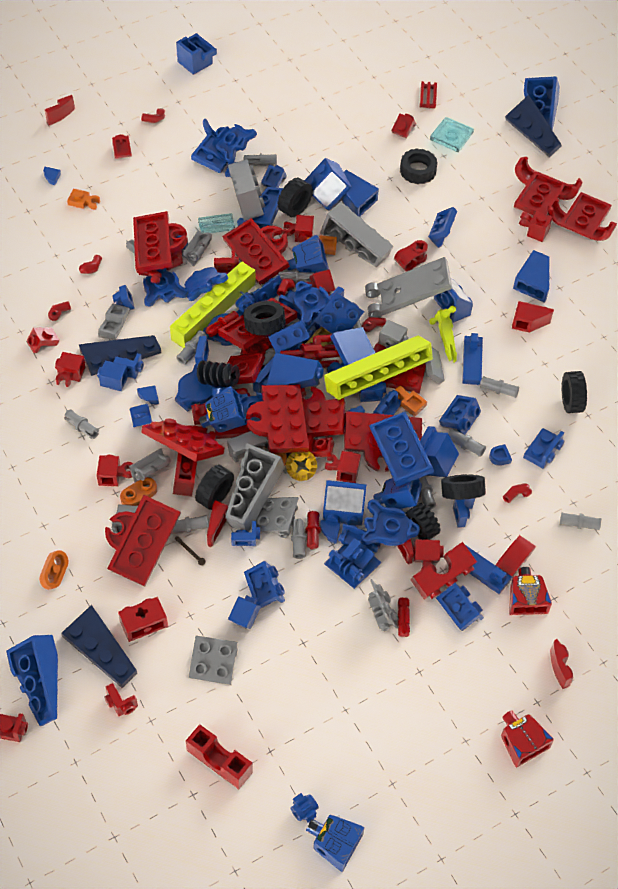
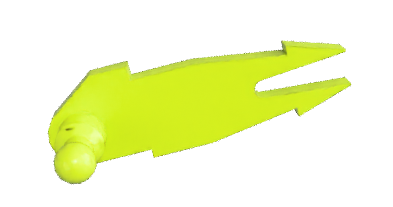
M450 306L449 309L438 310L435 317L429 319V323L434 325L437 321L439 322L438 326L445 347V353L449 361L453 359V362H456L457 352L455 351L452 331L453 324L449 317L451 313L456 311V307Z

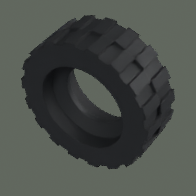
M410 149L402 155L400 163L401 176L410 183L425 184L430 182L436 176L437 158L428 150ZM412 163H422L425 164L427 168L423 170H417L412 168L410 165Z
M299 177L293 178L281 191L277 207L287 216L295 218L303 213L310 203L313 195L312 186Z
M274 301L253 303L243 313L245 329L253 335L265 336L274 334L283 329L286 324L283 306Z
M582 371L565 372L561 382L564 410L566 413H582L587 406L585 376Z
M220 464L210 468L198 485L195 492V501L209 510H212L214 501L222 503L233 485V472Z
M473 474L445 477L441 479L442 497L452 500L482 497L486 494L485 477Z

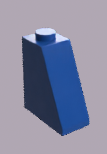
M346 169L344 174L351 188L341 200L345 206L349 207L352 212L360 217L378 201L379 188Z
M533 250L516 275L513 289L545 303L549 293L550 257Z
M275 353L266 385H300V389L318 385L319 379L323 377L324 369L318 360Z

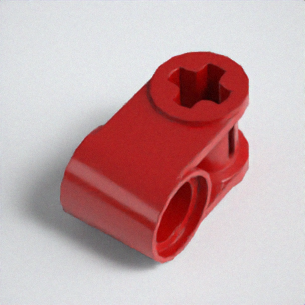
M417 240L409 246L400 249L395 254L394 260L406 272L410 271L427 260L426 251L428 244L423 240Z

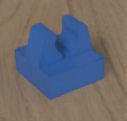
M126 285L120 286L119 292L112 295L113 302H116L117 305L128 307L129 310L135 309L131 292Z

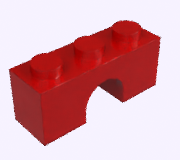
M463 542L443 556L448 564L447 573L438 574L428 565L412 576L410 580L424 600L429 596L431 599L442 593L440 590L442 587L447 585L449 588L458 581L456 577L462 573L466 576L474 570L473 566L477 561Z
M201 724L185 740L187 752L237 789H240L253 773V762L236 750L232 753L227 751L220 745L217 736Z

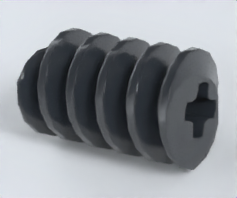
M202 360L197 366V378L203 385L231 386L233 388L239 381L240 371L237 365L233 366L230 363L225 364L222 362L219 364L218 362Z

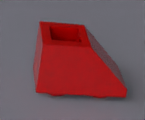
M518 301L512 329L530 333L551 323L554 309Z

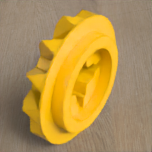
M309 451L291 453L286 462L287 472L295 480H309L317 470V460ZM307 458L305 466L309 471L301 469L297 473L298 465L294 460L302 462Z

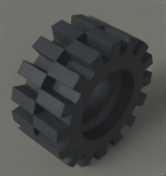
M419 503L417 506L407 510L405 514L414 523L419 525L420 531L417 538L419 540H430L440 533V523L437 522L438 518L434 516L435 513L430 511L431 508L423 503Z

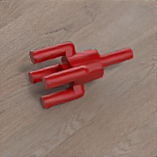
M332 334L316 335L313 337V343L301 344L300 350L280 351V354L318 360L323 368H328L332 362L339 363V360L322 361L323 358L340 357L338 351L335 350L334 344L321 345L322 342H333L330 337Z

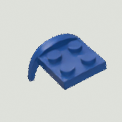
M204 118L203 128L206 137L192 153L191 160L217 173H221L228 163L225 160V155L216 148L218 141L216 140L215 131L210 126L208 120Z

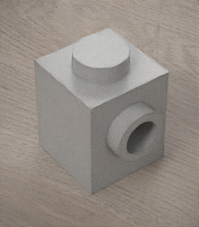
M387 320L379 332L378 344L389 348L408 340V328Z

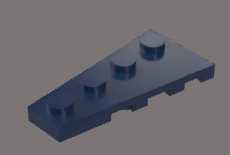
M529 95L505 116L507 122L548 157H551L562 147L561 142Z
M155 335L78 344L91 376L98 373V369L103 366L105 360L113 362L115 357L134 361L137 353L141 354L142 359L162 353Z
M92 605L61 632L62 637L121 688L137 675L136 668Z

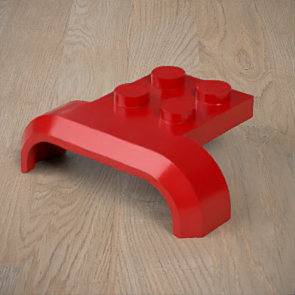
M527 156L521 157L515 165V174L526 186L516 199L514 208L534 215L536 211L548 215V204L553 197L561 200H571L577 195L583 182L581 178H578L576 183L567 184L542 174L529 166Z
M580 192L567 213L560 208V200L553 197L548 204V215L553 217L552 221L595 241L607 240L617 226V223L611 221L609 226L600 227L611 210L612 205L583 192Z

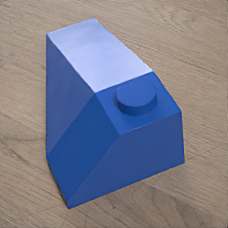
M557 76L525 78L524 96H530L553 130L560 92Z
M33 635L6 650L11 673L14 677H18L21 683L19 687L21 692L26 693L29 698V707L39 726H44L57 719L58 654L53 635Z

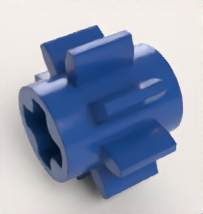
M300 793L293 798L292 803L294 805L290 809L299 822L306 820L309 823L311 819L317 817L316 810L319 809V806L310 794L303 796Z

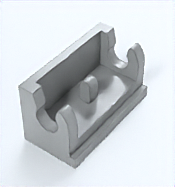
M251 431L227 440L229 455L235 463L239 462L237 456L245 453L246 443L258 448L264 446L267 451L269 450L267 437L258 436Z

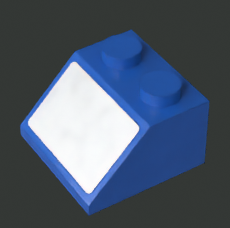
M326 157L304 180L312 186V196L327 210H330L351 188L339 163Z
M451 278L452 289L435 295L434 299L441 309H449L450 306L456 307V311L449 316L452 323L471 316L473 302L463 292V288Z
M326 480L323 520L362 526L367 484Z

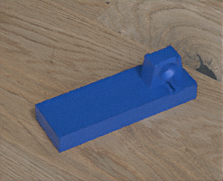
M478 333L464 336L462 384L480 385L482 380L483 337H478Z
M465 545L477 561L473 566L474 570L469 574L500 594L510 583L512 576Z

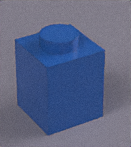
M105 360L97 373L100 386L122 391L128 379L127 366Z
M248 595L245 598L238 596L228 620L244 628L251 629L261 606L256 604V599Z

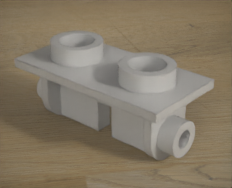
M198 230L183 251L182 255L193 267L210 244L212 234L210 232L202 234Z
M162 448L129 466L134 483L139 480L143 481L145 477L150 476L165 466H169L171 459L168 455L164 456Z

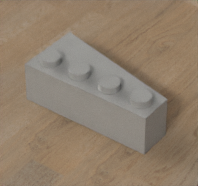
M247 159L229 164L228 168L244 221L264 215L262 208L265 207V204L261 197L262 194L253 165L249 166Z
M341 202L327 213L320 230V234L324 236L328 234L329 236L337 237V243L341 242L344 244L345 249L350 252L356 251L358 257L375 267H378L389 256L393 248L389 240L382 237L374 228L370 227L361 217H358L349 207Z
M246 443L245 455L240 464L241 469L239 476L236 478V486L230 499L226 519L230 527L249 532L252 527V521L257 519L285 466L280 456Z

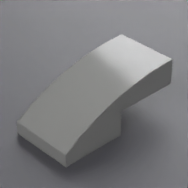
M112 303L105 313V321L98 329V336L116 340L126 321L129 308Z

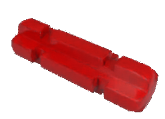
M400 597L398 599V635L400 637H408L410 634V603L407 597Z

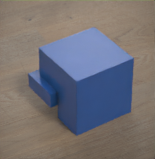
M195 33L190 37L185 36L176 41L177 62L194 75L213 64V56L217 54V49L199 34Z
M428 426L420 442L434 469V473L426 476L447 477L459 456V452L448 433L437 432L435 426Z

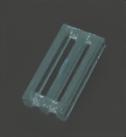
M232 213L198 218L202 234L206 232L230 231L235 228Z

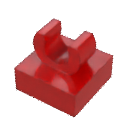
M205 404L191 405L194 425H200L199 418L207 414Z

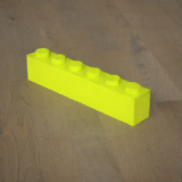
M240 262L227 274V281L216 284L211 291L207 292L170 325L171 340L184 348L185 343L190 341L198 330L203 331L214 317L224 314L242 296L240 291L246 293L256 284V270Z
M418 335L325 374L326 392L340 400L433 360L431 342Z

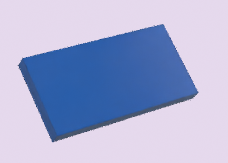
M406 411L369 425L396 487L434 473V469Z

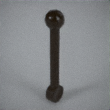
M179 536L174 538L198 560L199 565H205L206 560L200 558Z

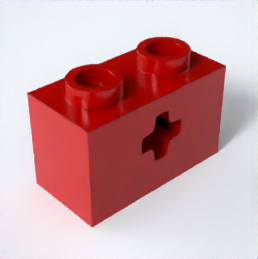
M180 453L177 456L172 494L192 497L197 462Z
M158 596L147 598L137 605L127 606L118 612L119 620L128 642L168 627L167 616Z

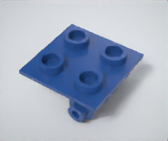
M336 291L314 321L330 333L352 329L365 311Z
M343 545L337 551L331 550L328 555L330 558L324 565L353 589L382 563L374 556L362 570L342 555L343 551L348 547L347 545Z

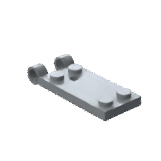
M442 257L380 283L370 282L366 284V297L376 298L381 295L382 304L372 303L368 306V316L381 318L383 315L452 289L448 260Z

